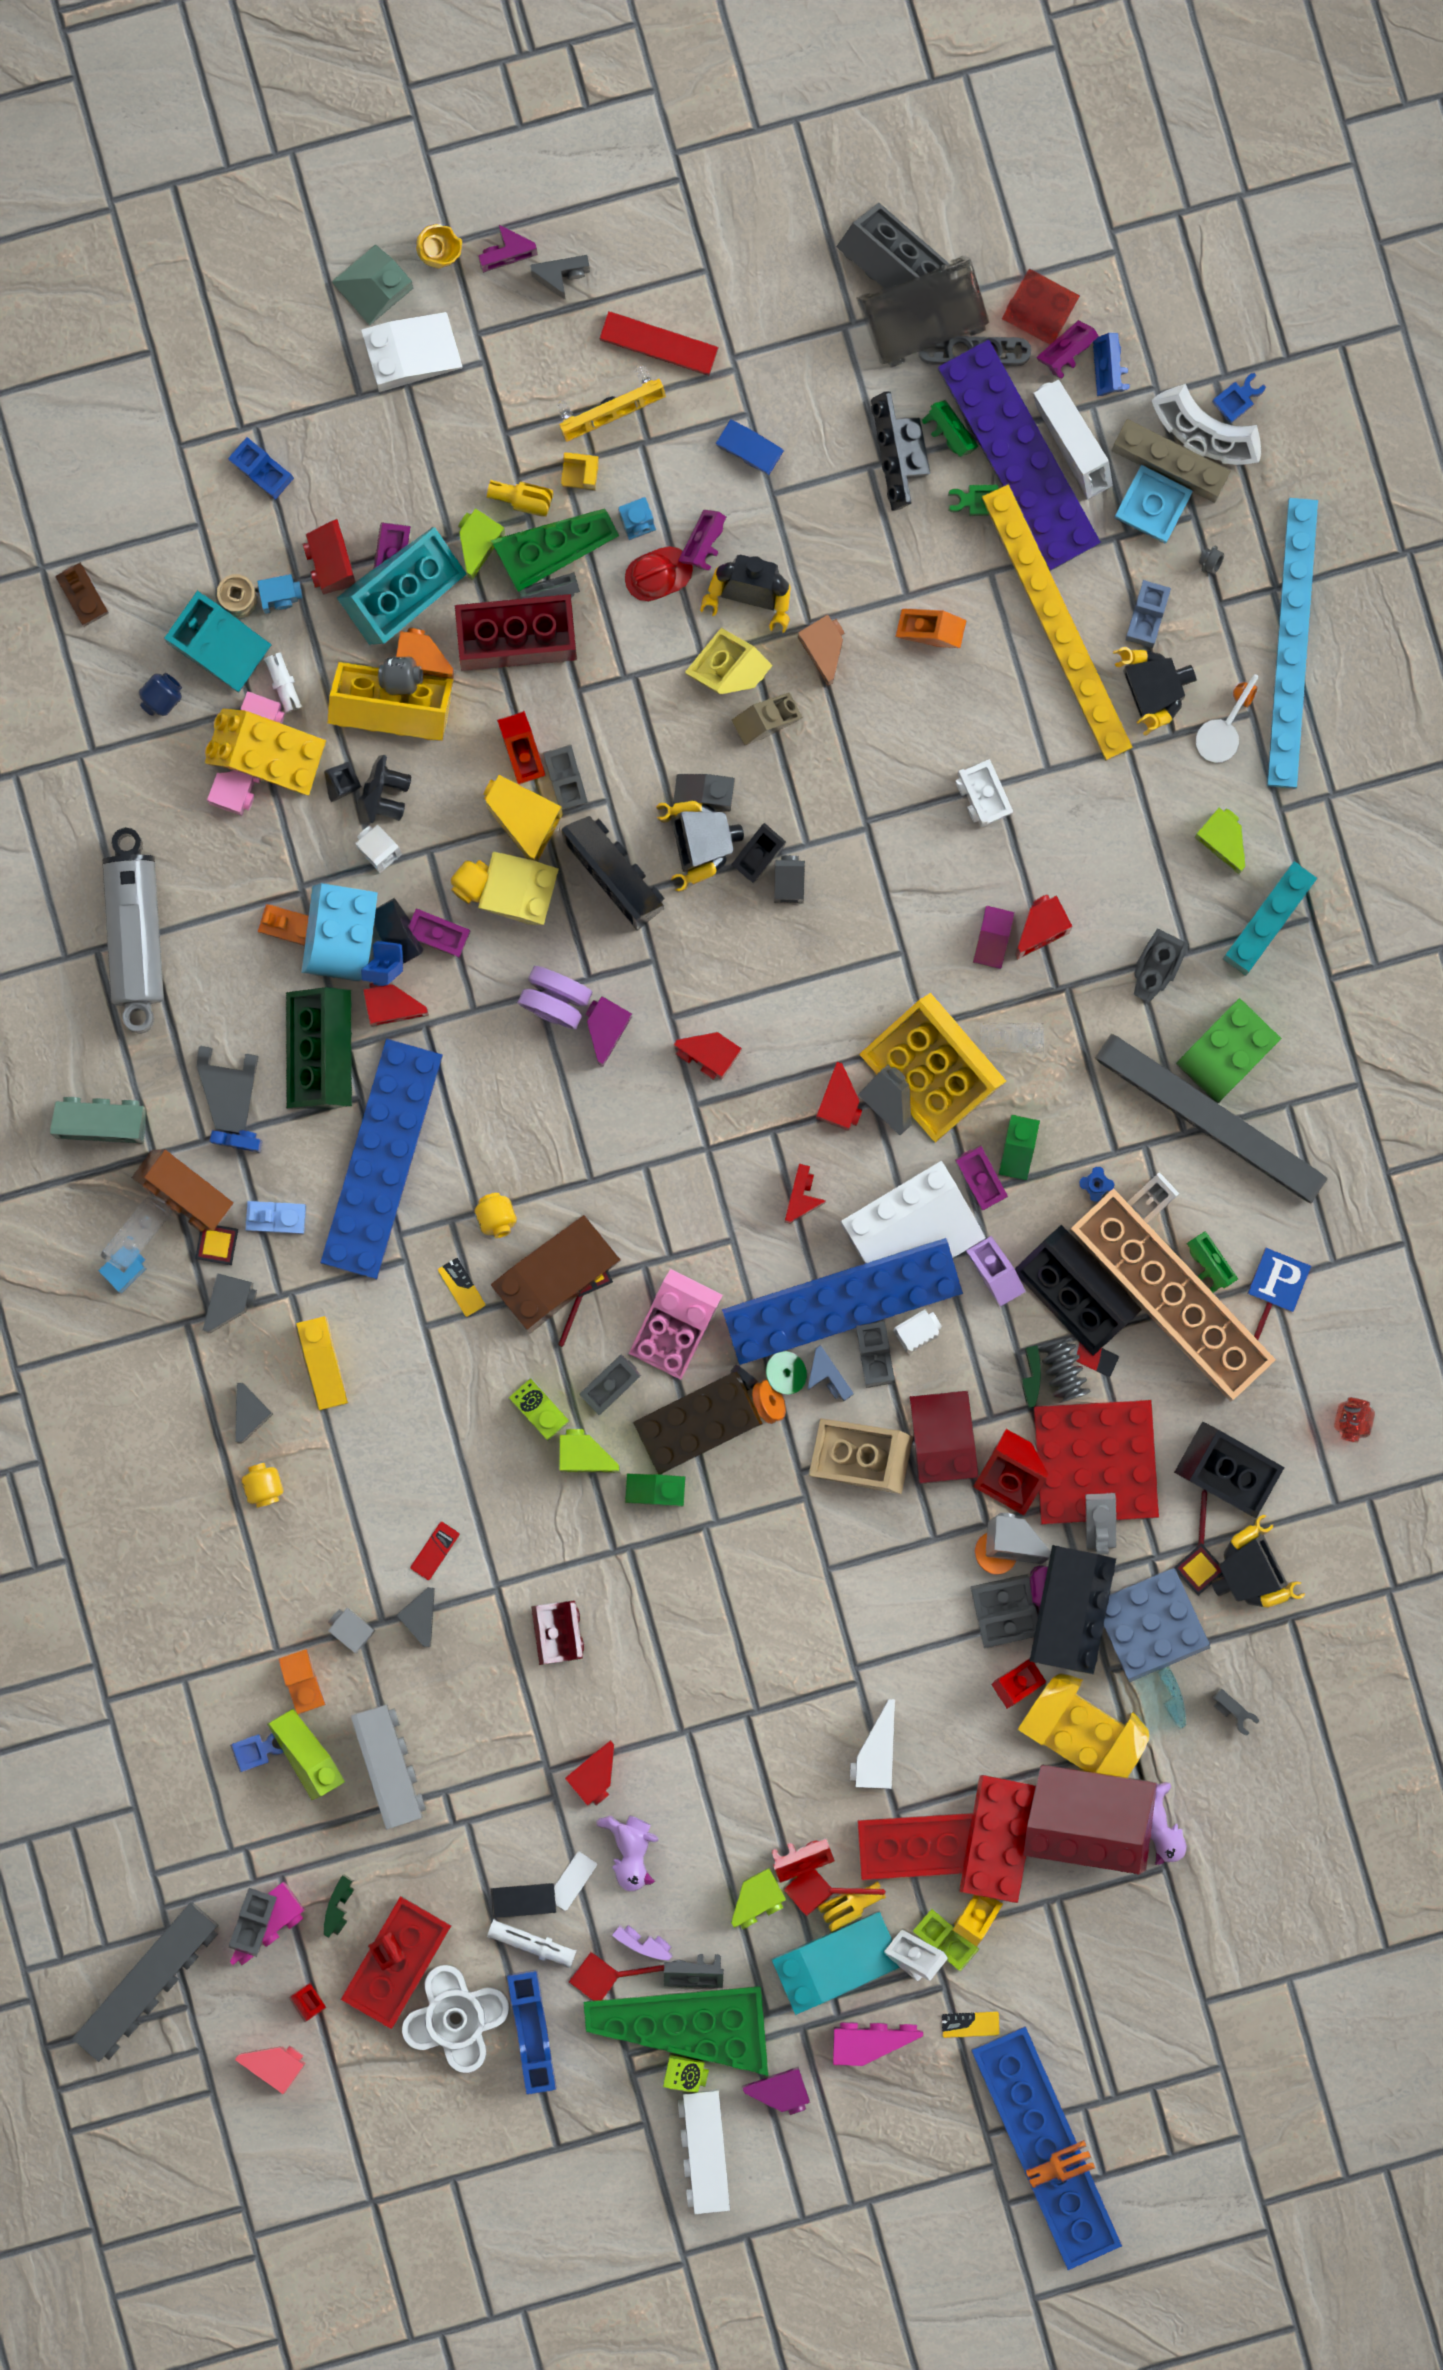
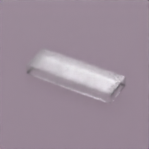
M149 1193L105 1247L100 1256L125 1273L173 1211L165 1205L166 1202L163 1199Z

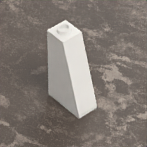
M1059 379L1053 383L1049 382L1040 386L1033 393L1035 405L1087 500L1112 487L1109 460Z

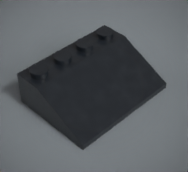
M587 816L561 829L563 842L637 931L664 910L662 901L665 898L655 886L649 888L643 881L646 877L644 872L636 863L632 866L624 858L628 853L618 841L615 843L610 841L606 836L609 830L599 818L594 821L591 816Z

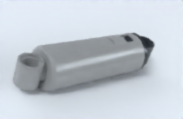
M124 827L117 830L112 837L111 843L115 850V856L102 859L110 993L113 1005L125 1006L123 1021L127 1028L134 1033L143 1034L148 1032L154 1024L151 1004L160 1003L164 999L155 856L141 855L143 850L142 838L132 828ZM127 836L133 837L135 839L134 847L128 851L122 850L120 848L121 840ZM139 1010L146 1013L145 1022L139 1026L133 1025L131 1022L132 1014Z

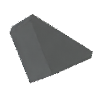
M237 1383L235 1442L244 1443L273 1413L244 1383Z
M430 1587L425 1589L397 1614L398 1618L424 1647H431L435 1588Z

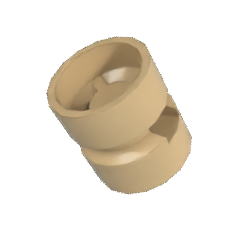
M232 574L220 582L217 588V597L222 608L236 618L247 617L255 610L257 594L252 582L247 577L240 574Z

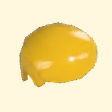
M433 224L425 227L417 236L416 251L419 258L426 265L440 269L452 265L461 255L462 239L454 234L451 227Z

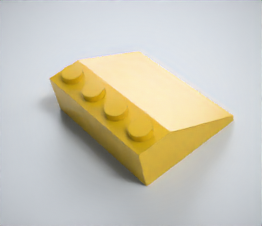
M932 993L919 999L859 1054L876 1075L887 1065L891 1068H897L903 1073L905 1081L910 1087L911 1115L934 1142L942 1138L1006 1082L1005 1078Z

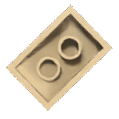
M820 1418L809 1476L873 1490L902 1494L913 1436L899 1430Z

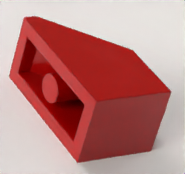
M525 711L497 720L517 783L521 784L546 776Z
M370 983L368 989H363L371 1027L429 1016L426 1006L393 984L377 986Z
M836 1062L816 1119L849 1131L851 1124L857 1126L863 1110L857 1108L859 1098L843 1064Z
M611 1740L565 1777L587 1806L591 1802L597 1806L610 1795L606 1790L611 1786L615 1744Z

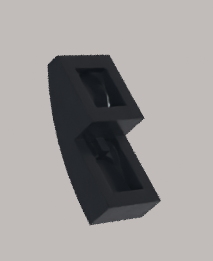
M393 898L376 908L374 924L383 942L402 945L404 964L421 955L424 949L408 927L411 922L396 899Z
M554 1883L491 1888L493 1918L556 1913Z

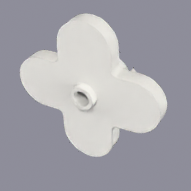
M440 1965L428 1974L425 1981L429 2006L417 2009L405 2018L402 2034L408 2045L418 2050H426L439 2045L443 2046L447 2061L452 2068L463 2073L473 2072L483 2064L486 2057V2046L482 2032L495 2028L505 2021L509 2012V2003L506 1996L495 1988H483L469 1992L464 1976L457 1968L451 1965ZM459 2013L462 2017L461 2022L458 2024L452 2023L450 2020L451 2014Z

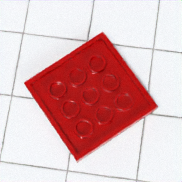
M1152 1400L1034 1407L1036 1452L1048 1473V1477L1039 1491L1041 1525L1086 1522L1085 1494L1115 1493L1116 1520L1159 1518Z

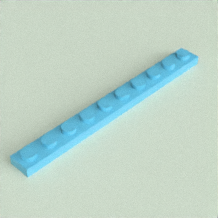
M1288 499L1267 778L1268 787L1297 788L1318 500Z

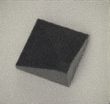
M349 761L324 771L328 796L331 802L362 787Z

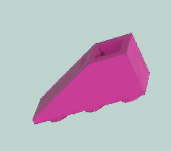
M282 1882L268 1893L277 1897L262 1941L265 1947L280 1937L277 1931L286 1925L291 1929L303 1919L300 1914L306 1910L285 1882ZM235 1950L230 1963L234 1965L239 1961L241 1965H244L254 1956Z
M840 2022V2027H834L833 2065L864 2066L923 2037V2030H917L916 2024H899V2029H887L888 2024L870 2023V2028H858V2023Z

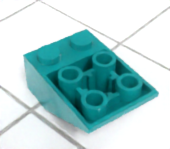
M198 590L164 637L169 646L238 693L272 646V644Z

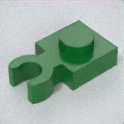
M969 485L968 493H964L960 489L949 490L948 496H957L960 499V503L958 505H949L948 511L959 512L964 507H969V516H990L982 496L997 490L998 485Z

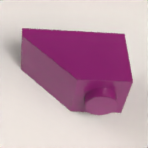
M601 996L598 1002L592 1001L585 1015L589 1017L587 1024L598 1064L604 1067L629 1024L632 1013Z
M799 2067L742 2086L745 2094L781 2112L788 2110L789 2115L806 2110L805 2104L810 2103Z

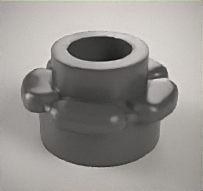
M1213 546L1211 550L1206 548L1199 560V564L1202 565V571L1215 574L1223 562L1224 553L1219 551L1217 546Z

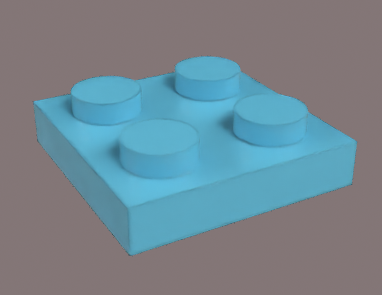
M1141 465L1114 518L1166 544L1193 491Z

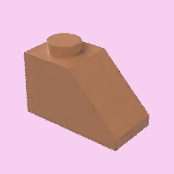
M829 615L798 632L799 641L827 686L833 684L843 644L842 635L845 634L837 619L832 621Z

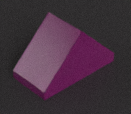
M986 906L973 963L998 969L1002 968L1015 912Z

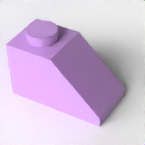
M992 1236L966 1250L1000 1307L1026 1292L1014 1267Z

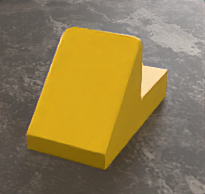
M973 1895L955 1921L952 1930L977 1947L1003 1903L997 1899Z

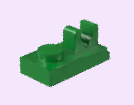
M946 400L936 402L930 406L932 409L922 419V423L925 425L932 420L937 422L936 430L931 433L932 437L943 434L947 439V445L950 450L958 454L959 457L971 454L979 447Z
M1206 1231L1186 1243L1190 1248V1254L1193 1259L1206 1269L1198 1275V1278L1200 1280L1205 1277L1213 1279V1286L1209 1288L1212 1293L1221 1287L1225 1289L1238 1280V1277Z

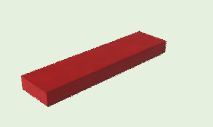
M608 311L599 338L600 341L710 376L719 349L717 346Z

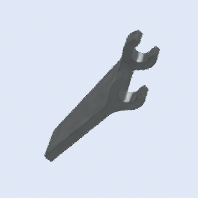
M199 1046L197 1069L215 1128L238 1133L240 1130L246 1131L259 1056L245 1054L243 1070L210 1065L213 1048Z

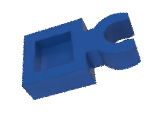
M1251 373L1246 377L1244 386L1241 388L1234 382L1212 401L1230 424L1254 405L1250 397H1258L1265 391V385L1258 389H1253L1250 386V382L1257 376L1255 373Z
M212 1130L210 1137L212 1144L261 1153L263 1143L261 1139L256 1138L257 1133L240 1130L239 1135Z
M273 1733L264 1742H262L258 1734L230 1745L240 1772L268 1763V1753L273 1755L284 1753L281 1748L276 1749L273 1747L272 1741L275 1738Z

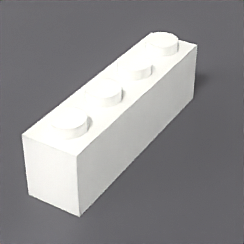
M719 2089L698 2091V2093L683 2092V2100H678L679 2118L685 2117L686 2129L681 2130L682 2148L688 2147L689 2159L684 2160L685 2178L691 2177L692 2189L686 2190L688 2207H694V2214L730 2211Z

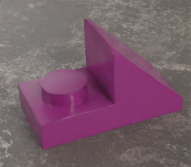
M499 225L500 235L505 247L499 248L498 245L488 247L478 257L482 272L484 273L536 256L538 252L535 242Z

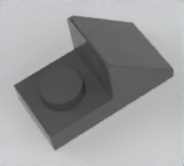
M587 255L530 265L532 277L563 299H565V291L562 277L575 280L585 277V273H590Z

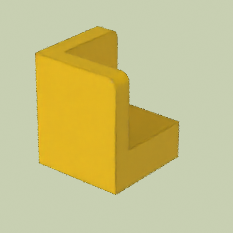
M564 452L561 485L563 487L595 490L599 457Z

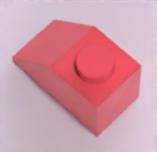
M290 2045L287 2049L283 2046L240 2053L235 2059L282 2094L287 2091L306 2064L301 2060L304 2055Z

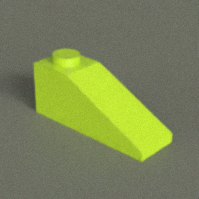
M294 1709L267 1724L311 1800L325 1795L345 1782L330 1755Z

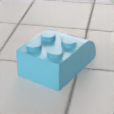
M324 883L312 886L301 973L357 982L362 979L361 969L368 964L378 892Z

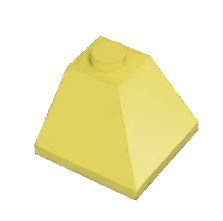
M720 628L685 673L718 694H725L755 688L773 665L753 645Z

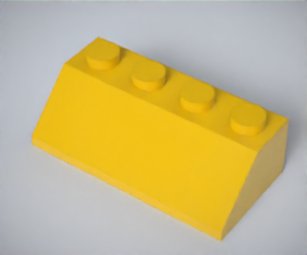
M338 662L329 695L327 724L366 729L371 732L393 733L398 736L406 735L426 740L443 741L453 679L423 675L422 684H418L413 694L389 695L385 688H381L379 685V668Z

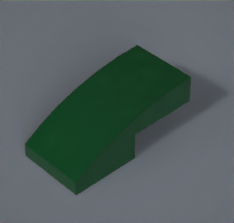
M1038 1345L1024 1349L1031 1377L1020 1380L1027 1409L1035 1407L1040 1389L1041 1364Z

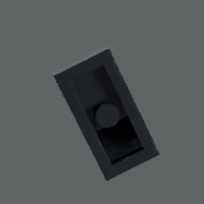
M763 823L731 865L754 883L772 860L783 851L786 841L768 825Z

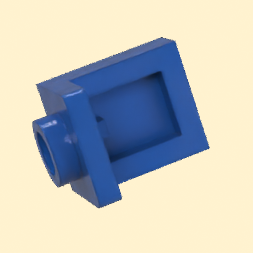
M376 941L373 944L374 959L361 969L362 981L373 982L374 985L384 986L390 984L403 972L402 945Z

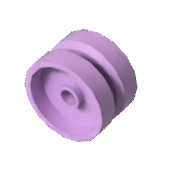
M534 966L528 980L542 992L524 989L517 1003L546 1021L570 1029H577L582 1015L576 1008L568 1005V1003L577 1006H587L593 993L592 990L559 973L540 966Z

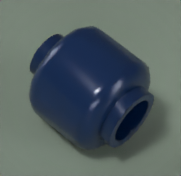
M155 673L139 690V696L142 700L141 708L151 716L155 713L160 716L168 715L182 699L180 692L182 686L168 673L163 675Z

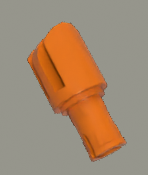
M1085 2140L1051 2154L1050 2161L1032 2169H1027L1026 2173L1030 2178L1040 2174V2176L1029 2180L1032 2187L1035 2188L1055 2178L1065 2181L1094 2169L1095 2165L1092 2162L1071 2171H1066L1067 2168L1091 2158L1089 2151L1077 2154L1063 2161L1061 2157L1085 2148L1087 2146Z

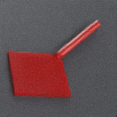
M816 1869L799 1875L783 1889L806 1916L812 1913L832 1894L884 1895L886 1893L884 1889L831 1888Z
M590 1952L569 1983L593 2001L602 2000L619 1977L664 1971V1965L618 1972L594 1953Z

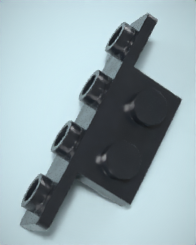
M886 391L871 399V412L876 425V438L882 457V470L885 473L887 497L890 501L891 510L896 511L911 504L907 478L925 477L931 473L920 418L896 419L891 392Z

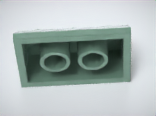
M63 1097V1102H55L50 1134L56 1139L144 1144L146 1108L139 1106V1101L122 1100V1105L110 1104V1099L93 1098L92 1103H81V1098Z

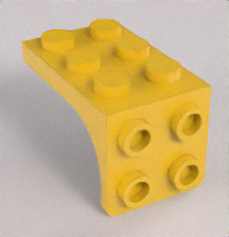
M223 708L214 720L215 730L212 740L205 749V763L211 766L238 771L309 796L326 740L249 711Z

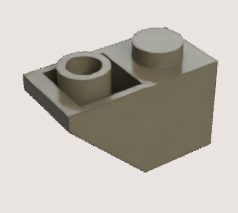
M789 692L753 704L731 721L744 745H748L782 730L803 717Z

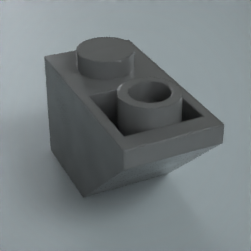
M784 855L781 856V860H775L774 903L804 902L805 861L799 860V856Z

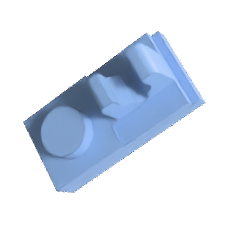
M247 1201L245 1230L304 1234L306 1204Z

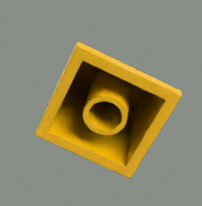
M498 775L496 781L492 779L489 781L483 793L487 809L527 859L538 862L563 815L562 807Z

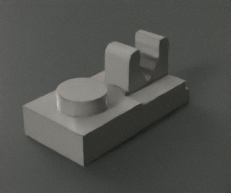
M1115 1493L1085 1494L1086 1549H1096L1097 1554H1109L1108 1548H1116Z

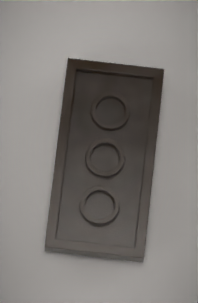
M738 1371L732 1372L633 1422L658 1475L763 1424Z

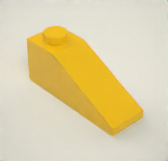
M323 1316L296 1323L319 1410L347 1404L346 1392L327 1317Z

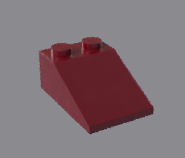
M968 1391L910 1396L918 1484L978 1478Z

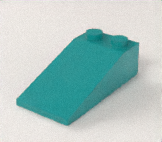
M432 527L356 581L337 599L369 645L385 644L467 575V573L437 529Z
M880 1911L771 1958L795 2015L900 1968L884 1953L891 1944L892 1938Z

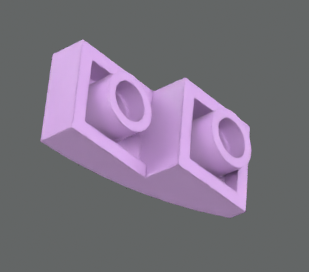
M620 1925L612 1934L618 1941L643 1955L667 1961L672 1957V1954L669 1952L671 1946L659 1935L656 1939L649 1936L641 1944L638 1941L641 1935L629 1925L625 1929Z

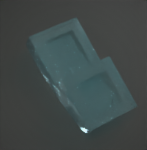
M1169 1666L1156 1672L1172 1696L1163 1705L1177 1727L1181 1729L1186 1726L1185 1706L1179 1685Z

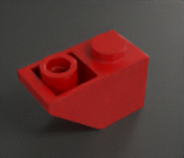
M719 1032L678 1039L674 1043V1048L678 1050L675 1055L688 1064L693 1060L702 1066L699 1071L712 1080L716 1076L722 1080L742 1051L741 1047Z

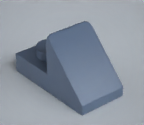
M820 1345L815 1350L808 1390L828 1378L830 1382L826 1386L835 1399L841 1397L845 1401L853 1396L854 1393Z

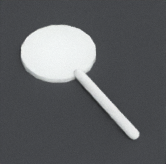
M1257 674L1252 676L1226 721L1222 719L1211 720L1204 723L1198 730L1196 747L1200 755L1206 760L1214 763L1224 762L1237 752L1239 735L1231 723L1258 679Z

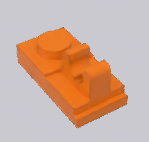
M266 904L258 933L305 946L309 916Z

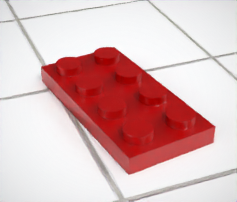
M986 1775L979 1776L959 1892L1018 1903L1026 1856H1023L1026 1831L1036 1789L1035 1785Z
M973 1813L858 1820L861 1880L962 1874Z
M400 1896L375 1941L391 1932L406 1958L382 1971L369 1949L340 2000L392 2029L452 1925Z

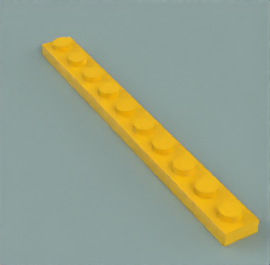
M1009 484L982 496L985 507L1105 761L1132 749L1131 742Z

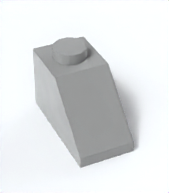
M999 1513L988 1522L987 1557L1043 1564L1050 1559L1051 1551L1025 1519L1015 1518V1515L1011 1513Z

